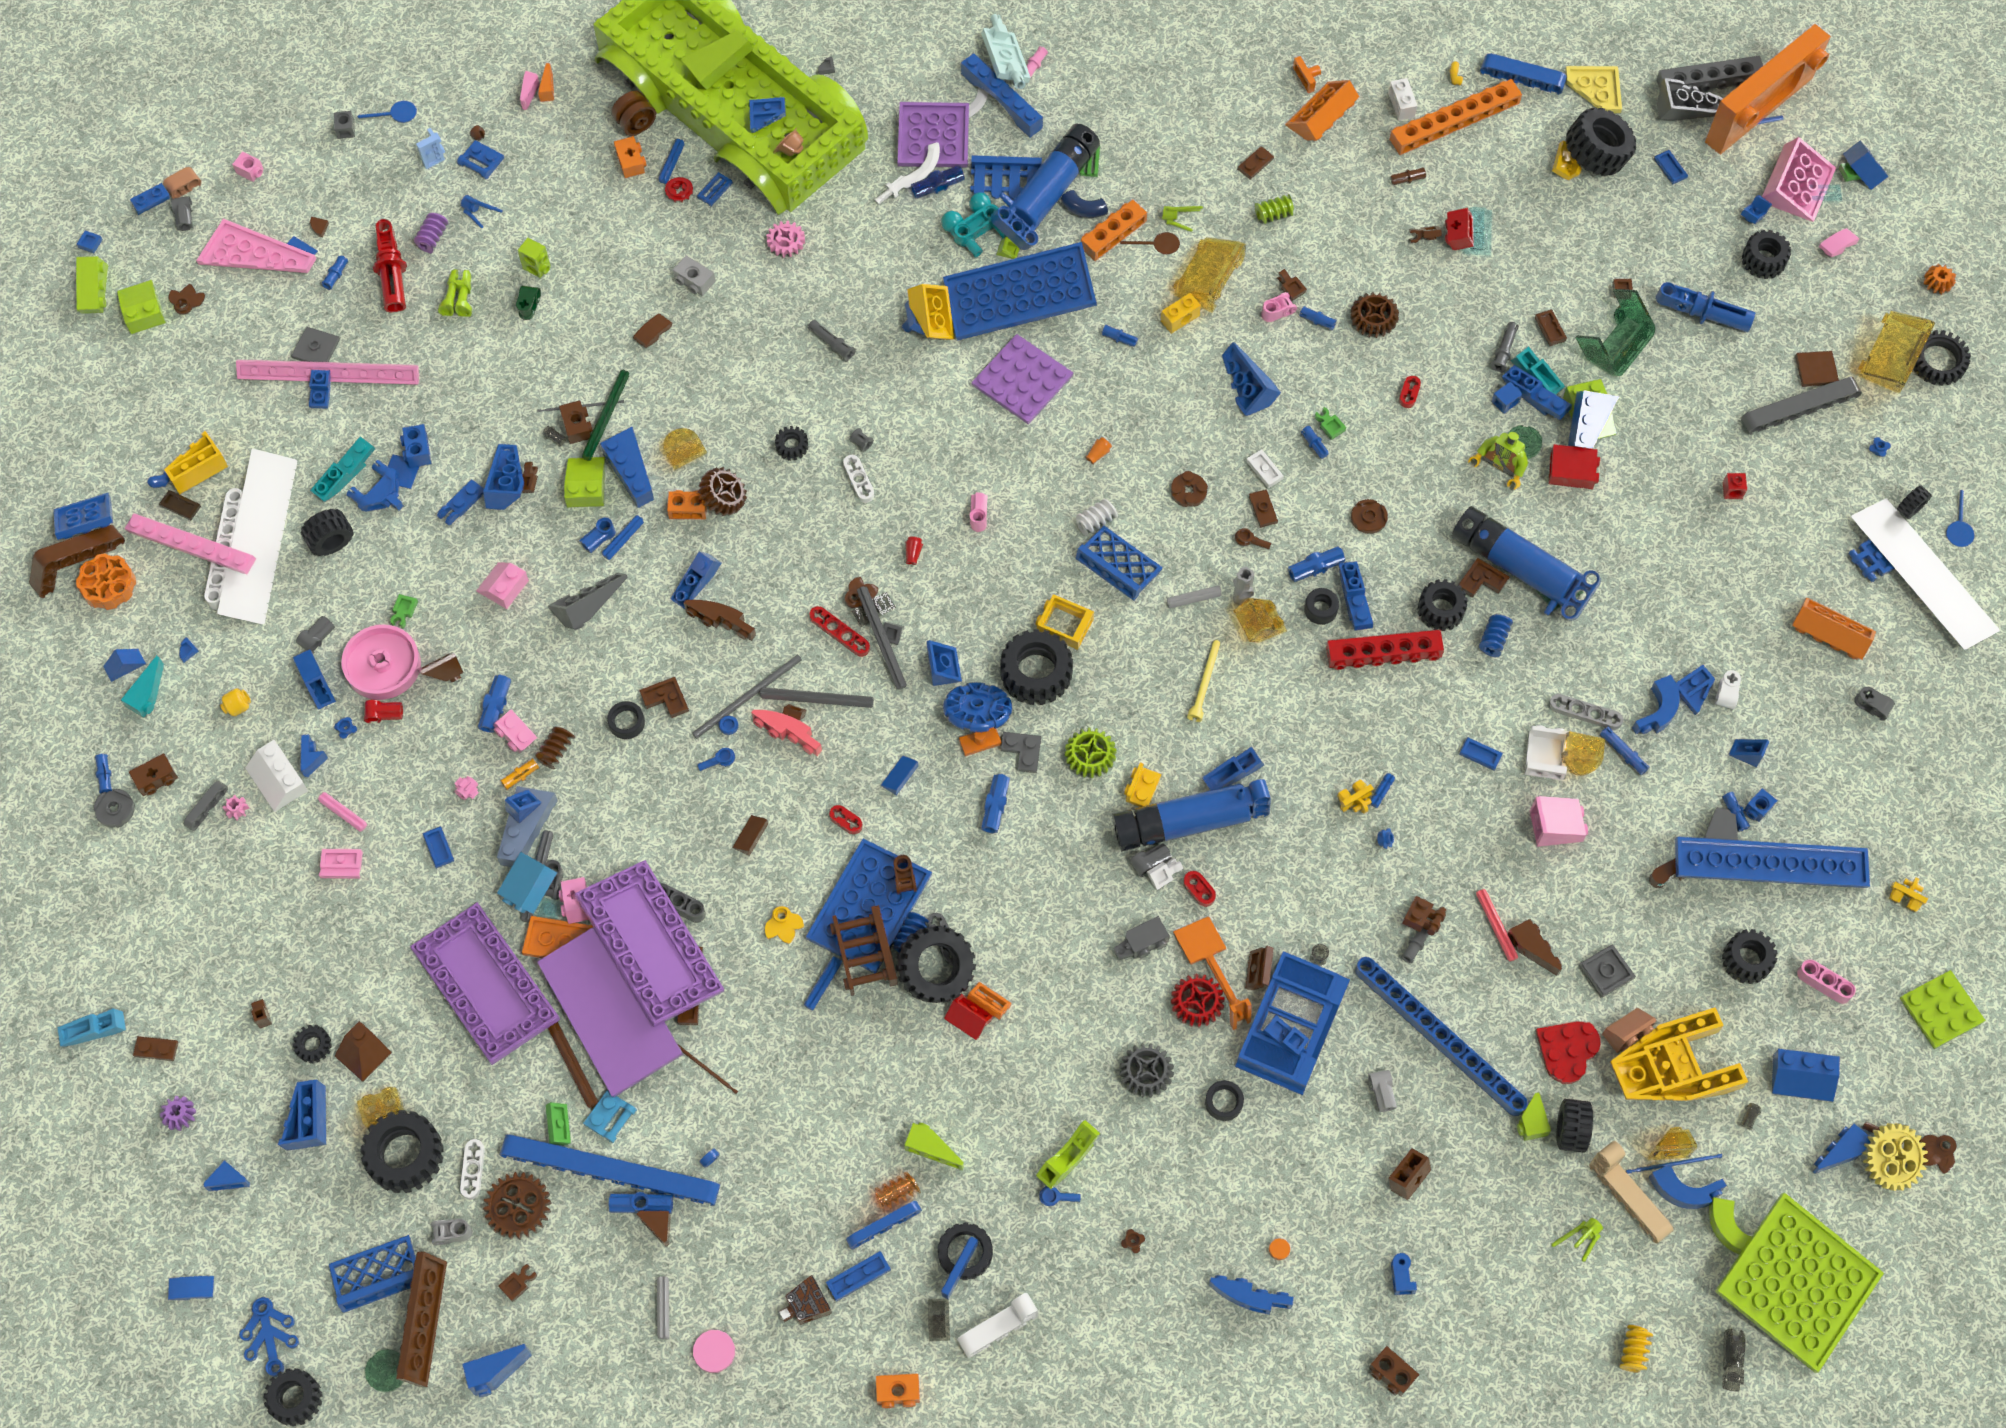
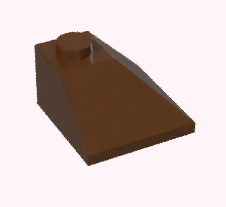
M453 652L418 669V672L422 675L446 682L450 680L451 683L461 678L460 674L464 673Z
M359 1021L344 1036L335 1057L364 1082L392 1052L374 1033Z

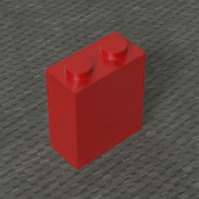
M1553 444L1550 452L1548 484L1593 490L1594 485L1599 482V473H1596L1600 465V457L1597 456L1598 449Z

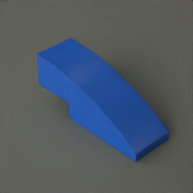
M1250 747L1237 757H1231L1202 777L1210 790L1227 787L1263 767L1264 763L1255 750Z

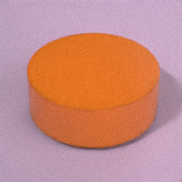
M1275 1239L1270 1244L1269 1253L1276 1260H1284L1290 1253V1245L1284 1239Z

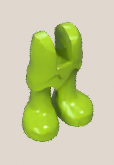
M453 269L450 272L445 299L438 307L440 315L453 316L454 299L457 291L459 293L455 304L457 315L460 317H471L472 307L467 302V295L471 293V273L469 270L463 271L462 280H458L457 269Z

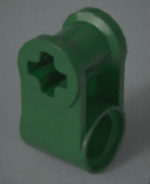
M523 285L520 287L516 308L519 310V317L521 319L530 320L534 317L537 304L540 301L538 298L541 297L540 288Z

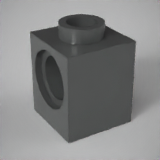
M351 111L334 112V130L338 139L355 137V120Z

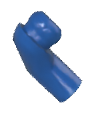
M164 471L162 475L150 477L147 483L153 488L165 487L170 479Z

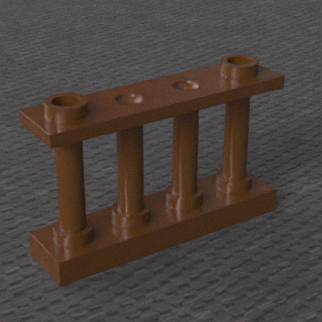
M879 905L871 907L872 914H869L868 917L839 924L836 915L832 916L833 923H830L832 935L837 936L846 978L843 979L845 990H850L851 996L855 995L854 986L883 979L889 981L890 987L898 985ZM869 924L871 926L875 925L876 932L873 935L842 942L840 931ZM871 943L880 944L881 950L876 954L850 960L846 958L845 949ZM880 961V963L884 962L886 969H882V972L851 979L849 971L851 967Z

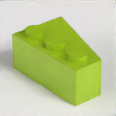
M98 256L76 257L77 311L81 314L103 313L106 307L105 292L108 264Z

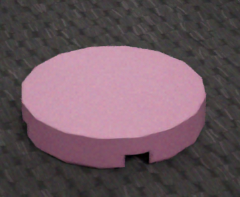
M709 1330L702 1333L696 1339L693 1347V1357L696 1364L702 1370L709 1373H719L732 1364L735 1357V1346L732 1338L727 1333L720 1330Z

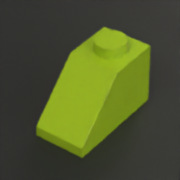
M1539 1092L1534 1094L1520 1118L1519 1124H1517L1518 1133L1520 1136H1523L1524 1141L1546 1137L1551 1132Z

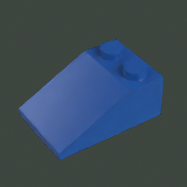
M525 1344L463 1363L468 1389L475 1396L486 1397L491 1395L492 1390H496L532 1356L531 1351Z

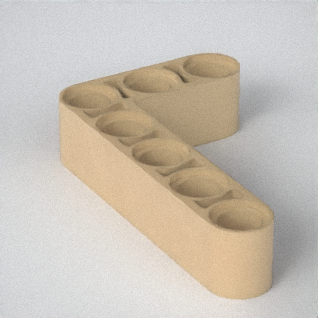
M1612 1141L1596 1154L1589 1167L1591 1170L1594 1169L1601 1182L1612 1190L1613 1196L1626 1206V1211L1633 1219L1636 1218L1639 1221V1226L1647 1235L1650 1234L1654 1239L1653 1242L1657 1244L1673 1232V1226L1619 1165L1626 1154L1618 1142Z

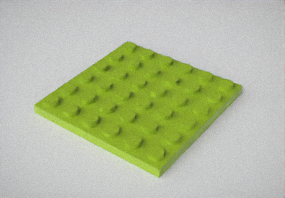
M1784 1192L1780 1194L1715 1292L1814 1373H1819L1884 1272Z

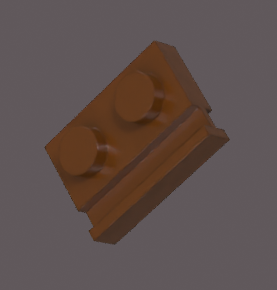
M1267 945L1265 948L1261 947L1250 951L1245 989L1256 990L1264 987V985L1269 986L1273 947Z

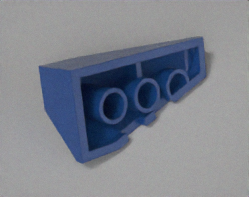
M498 444L483 494L486 509L505 510L521 497L524 480L517 445Z

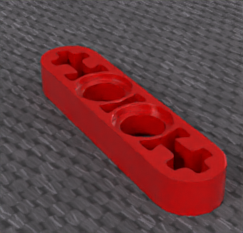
M816 606L810 610L811 622L855 655L863 657L870 652V644L864 637L826 609ZM821 612L823 619L820 617L815 618V613L819 614ZM830 623L838 625L835 630H829L827 626ZM849 633L852 635V639L844 641L842 636ZM855 640H856L857 644L860 645V646H862V645L864 644V645H865V650H863V649L858 650V646L854 643Z

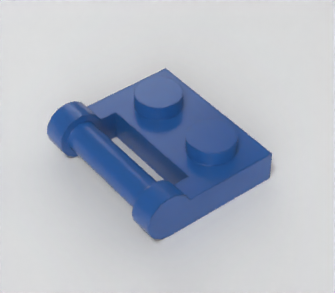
M475 140L466 152L459 156L457 164L462 167L466 166L481 174L483 178L488 179L502 162L504 155ZM469 158H472L473 160L487 166V168H483L469 161Z

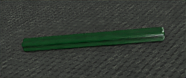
M624 369L620 370L582 453L584 460L590 461L626 385L630 373Z

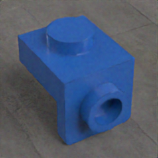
M1757 195L1740 215L1745 217L1748 222L1756 224L1765 217L1772 204L1760 195Z

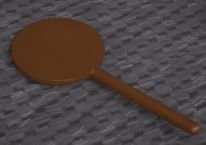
M1163 232L1158 234L1154 241H1120V244L1154 245V248L1159 253L1168 255L1175 253L1179 249L1180 241L1175 234Z

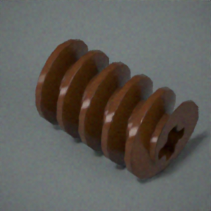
M553 727L551 729L552 733L548 734V739H545L544 745L539 748L540 752H537L535 755L542 765L553 770L556 768L552 763H560L556 757L563 758V754L560 751H567L564 744H572L568 738L575 739V735L562 727Z

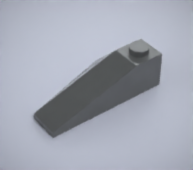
M1664 78L1657 100L1659 118L1661 120L1677 121L1715 117L1720 101L1723 98L1710 92H1701L1696 86L1689 87L1684 85V81Z
M616 573L596 582L597 587H584L580 589L581 594L571 597L570 595L564 596L548 605V607L566 628L580 629L628 578L627 574Z

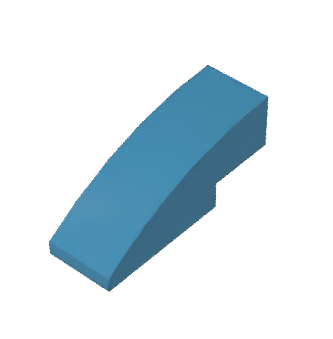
M114 1008L98 1015L89 1014L57 1027L60 1046L62 1047L107 1037L126 1030L123 1011Z

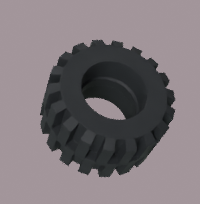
M1761 230L1760 233L1757 231L1754 235H1751L1742 254V264H1746V271L1750 269V274H1757V278L1764 276V279H1768L1769 276L1771 278H1775L1776 275L1779 276L1784 271L1791 256L1790 243L1785 241L1786 237L1784 235L1780 236L1779 232L1774 233L1773 230L1768 232ZM1759 251L1770 252L1774 257H1766Z
M334 508L323 510L311 516L301 528V535L311 553L318 556L336 553L345 547L354 535L353 529L343 512Z
M1440 579L1435 580V583L1430 582L1428 587H1424L1417 609H1419L1418 615L1422 616L1421 621L1423 623L1427 621V627L1430 628L1432 625L1434 626L1433 630L1441 628L1442 631H1446L1447 627L1449 630H1452L1454 625L1457 627L1460 621L1463 620L1468 598L1465 597V590L1461 591L1462 587L1460 585L1456 586L1454 581L1450 583L1447 582L1448 579H1443V582H1440ZM1437 599L1446 600L1453 608L1450 610L1438 609L1433 604V601Z
M1747 929L1741 933L1737 932L1725 946L1724 953L1722 954V959H1725L1723 966H1728L1726 970L1728 975L1732 972L1734 980L1738 977L1740 978V983L1748 980V984H1753L1754 981L1758 983L1765 979L1775 967L1778 959L1776 958L1778 952L1774 950L1776 945L1774 942L1770 943L1771 938L1769 936L1764 937L1763 932L1756 933L1755 929H1751L1750 932ZM1748 948L1756 952L1760 963H1747L1742 958L1740 949Z
M1564 1098L1560 1105L1557 1119L1556 1140L1559 1150L1585 1153L1589 1148L1592 1137L1593 1107L1590 1101Z
M290 1368L285 1369V1373L282 1371L278 1372V1377H272L270 1379L271 1385L267 1384L265 1387L268 1392L264 1393L263 1398L266 1400L264 1405L268 1409L267 1412L278 1422L286 1426L289 1424L294 1427L296 1424L304 1425L305 1420L311 1421L313 1419L311 1415L313 1413L317 1414L319 1412L317 1409L318 1405H322L320 1397H323V1394L319 1389L321 1388L319 1383L306 1371H301L298 1368H294V1370ZM293 1386H301L304 1391L302 1401L294 1408H284L282 1403L284 1393Z

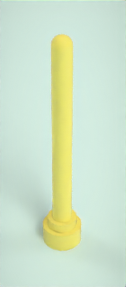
M1214 640L1212 643L1195 704L1188 711L1187 718L1193 721L1194 717L1197 718L1196 722L1202 721L1204 715L1202 704L1219 650L1220 642L1218 640Z

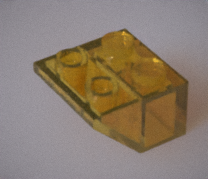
M1248 598L1233 610L1249 642L1260 643L1287 632L1284 621L1278 615L1276 606L1271 600Z

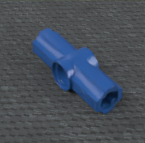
M1339 546L1323 553L1314 552L1308 555L1305 560L1288 566L1289 575L1292 581L1297 582L1312 575L1316 577V574L1321 572L1324 574L1329 568L1345 562L1344 552Z
M500 674L494 676L489 694H486L484 697L483 713L478 725L480 730L495 733L493 725L499 720L500 715L504 713L502 710L504 705L507 704L506 696L511 684L510 678Z
M1004 774L994 775L990 793L986 797L985 814L981 830L988 833H998L1001 817L1004 814V806L1007 803L1006 795L1010 778Z
M638 1192L636 1194H610L609 1197L610 1213L669 1211L672 1214L673 1195H655ZM645 1200L646 1204L644 1207H636L638 1201Z

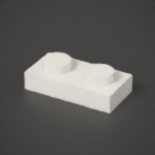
M1262 449L1247 458L1246 462L1268 489L1283 480L1284 476Z

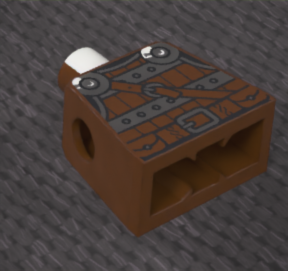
M813 1275L809 1276L785 1296L789 1306L779 1311L784 1323L796 1317L800 1325L832 1314L831 1308Z

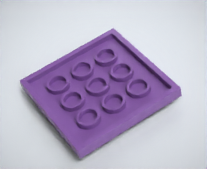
M900 102L898 166L920 167L927 157L928 145L938 142L940 153L935 167L968 168L969 103Z
M1016 334L972 381V386L1029 425L1071 379L1074 372Z

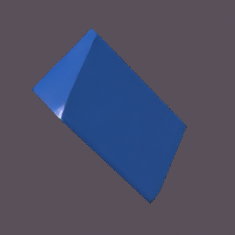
M902 756L881 786L897 796L918 768V761Z

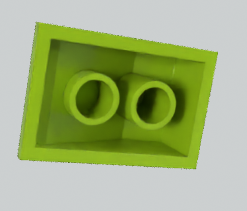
M152 280L117 291L125 324L131 334L166 323Z
M1602 379L1566 387L1563 398L1572 404V408L1569 411L1572 418L1577 391H1590L1607 394ZM1612 412L1598 439L1616 435Z
M592 457L590 461L583 458H568L564 487V499L567 508L604 506L605 457Z

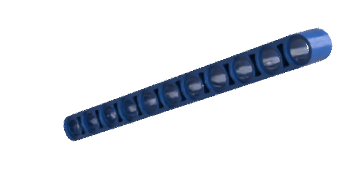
M1370 957L1359 959L1355 972L1366 985L1510 1115L1520 1116L1523 1114L1528 1104L1523 1094ZM1365 965L1369 967L1370 971H1363L1360 966ZM1382 979L1385 984L1379 985L1375 980ZM1396 992L1400 998H1393L1390 993ZM1412 1006L1415 1011L1409 1012L1405 1007ZM1425 1019L1430 1025L1425 1026L1420 1020ZM1441 1033L1445 1036V1039H1438L1435 1034ZM1451 1047H1457L1460 1053L1452 1052ZM1466 1061H1473L1475 1063V1067L1468 1066L1466 1064ZM1487 1074L1491 1080L1485 1081L1481 1075ZM1497 1088L1504 1089L1506 1095L1499 1094ZM1512 1102H1518L1521 1105V1109L1514 1108Z
M509 1134L505 1135L499 1154L503 1158L508 1156L512 1157L513 1160L524 1163L529 1161L537 1166H551L554 1170L563 1172L568 1170L572 1171V1174L580 1176L589 1175L593 1179L602 1181L605 1179L611 1180V1183L623 1186L628 1184L632 1188L640 1190L645 1188L650 1189L653 1193L662 1195L667 1193L675 1198L691 1199L690 1201L696 1203H710V1206H715L720 1189V1184L713 1181Z

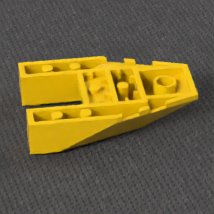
M1716 1007L1658 1025L1652 1032L1642 1037L1638 1042L1610 1061L1626 1100L1692 1101L1743 1089L1748 1080L1740 1063L1702 1075L1689 1045L1691 1041L1716 1034L1722 1029L1724 1025Z

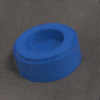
M725 716L719 722L720 731L725 735H732L738 730V721L733 716Z
M715 1148L712 1149L699 1161L704 1168L708 1167L720 1156L719 1152Z

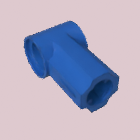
M606 517L599 519L596 527L579 540L588 552L592 553L603 542L615 536L616 531L611 519Z

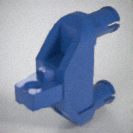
M380 460L375 461L378 466L374 463L372 470L380 474L382 478L366 495L362 494L355 487L350 488L353 493L350 490L347 491L346 495L357 503L359 509L365 512L385 509L390 505L400 511L404 506L398 499V471L387 467Z

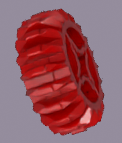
M1197 973L1194 975V979L1188 975L1186 977L1187 982L1184 979H1180V985L1176 984L1174 986L1176 991H1172L1171 996L1173 998L1170 1001L1174 1005L1172 1011L1177 1012L1176 1017L1181 1018L1183 1016V1024L1190 1020V1027L1193 1026L1194 1022H1197L1198 1028L1201 1027V1022H1204L1205 1026L1209 1025V1020L1214 1023L1216 1017L1221 1016L1220 1010L1224 1009L1222 1003L1225 1002V997L1221 996L1223 990L1218 989L1219 984H1212L1213 978L1207 981L1205 974L1202 976V979L1198 978ZM1197 987L1204 988V989H1206L1207 991H1206V992H1202V991H1200ZM1190 989L1191 996L1182 1002L1181 996L1186 990ZM1195 996L1198 1000H1201V1004L1198 1001H1194ZM1210 999H1214L1213 1007L1206 1012L1205 1004ZM1188 1009H1195L1198 1014L1192 1013Z

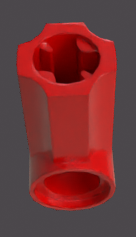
M379 700L365 701L364 721L366 723L376 721L380 723L381 720H402L403 718L402 702L382 703Z

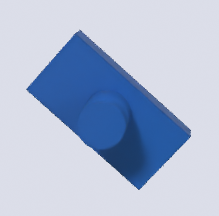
M908 300L905 303L907 320L902 324V328L908 333L914 330L924 335L925 333L910 309Z

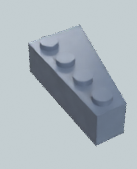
M520 786L516 787L515 794L529 790L542 803L520 823L509 814L497 855L501 866L512 867L520 852L528 855L545 821H547L553 807L558 802L554 792Z

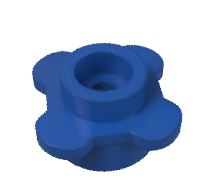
M1879 437L1874 438V443L1870 445L1869 450L1877 456L1885 457L1886 451L1890 449L1891 444L1881 440Z
M350 717L339 720L334 726L335 730L339 731V736L342 739L347 738L351 733L357 732V727L352 724Z
M1387 828L1386 831L1385 829L1379 831L1377 835L1378 844L1384 849H1387L1388 846L1392 847L1394 842V835L1390 828Z

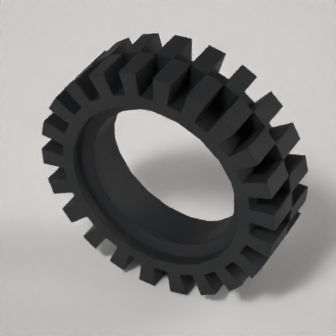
M1934 330L1932 334L1929 331L1925 335L1923 334L1914 345L1910 355V359H1912L1910 363L1911 366H1914V372L1919 371L1917 376L1920 378L1925 376V382H1928L1930 379L1933 385L1939 382V386H1943L1945 382L1947 385H1951L1952 382L1956 383L1961 379L1971 362L1969 360L1971 353H1968L1970 349L1968 346L1964 347L1966 344L1964 340L1960 343L1958 342L1961 338L1958 335L1955 339L1952 338V332H1949L1947 336L1945 335V330H1941L1940 334H1938V330ZM1932 346L1944 347L1955 356L1956 366L1947 371L1937 370L1927 363L1924 352Z

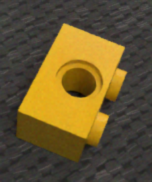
M1189 293L1163 309L1160 322L1172 334L1199 317L1201 305Z

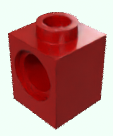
M1746 473L1726 474L1722 482L1724 499H1743L1747 491Z

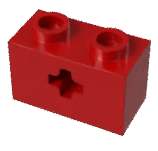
M1468 207L1447 212V219L1445 220L1447 229L1445 240L1447 245H1450L1452 250L1474 247L1473 216Z

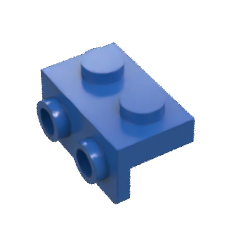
M160 183L131 198L130 201L137 214L140 215L169 200L170 195L163 184Z

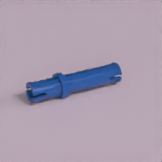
M1609 726L1600 733V736L1640 775H1643L1650 768L1638 756V753L1630 749Z

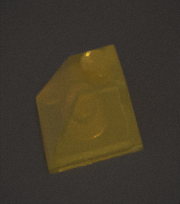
M1682 1127L1670 1128L1648 1155V1161L1689 1158L1697 1149V1143L1689 1129L1682 1130Z

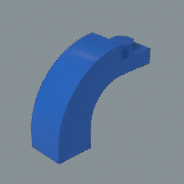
M1672 675L1654 681L1651 690L1658 701L1659 709L1654 714L1635 721L1632 727L1635 734L1641 732L1646 734L1652 729L1657 734L1671 723L1680 702L1679 689Z
M1671 1164L1649 1175L1655 1190L1666 1201L1686 1209H1700L1709 1206L1712 1203V1199L1722 1195V1191L1727 1186L1724 1180L1720 1179L1701 1188L1689 1187L1678 1179Z

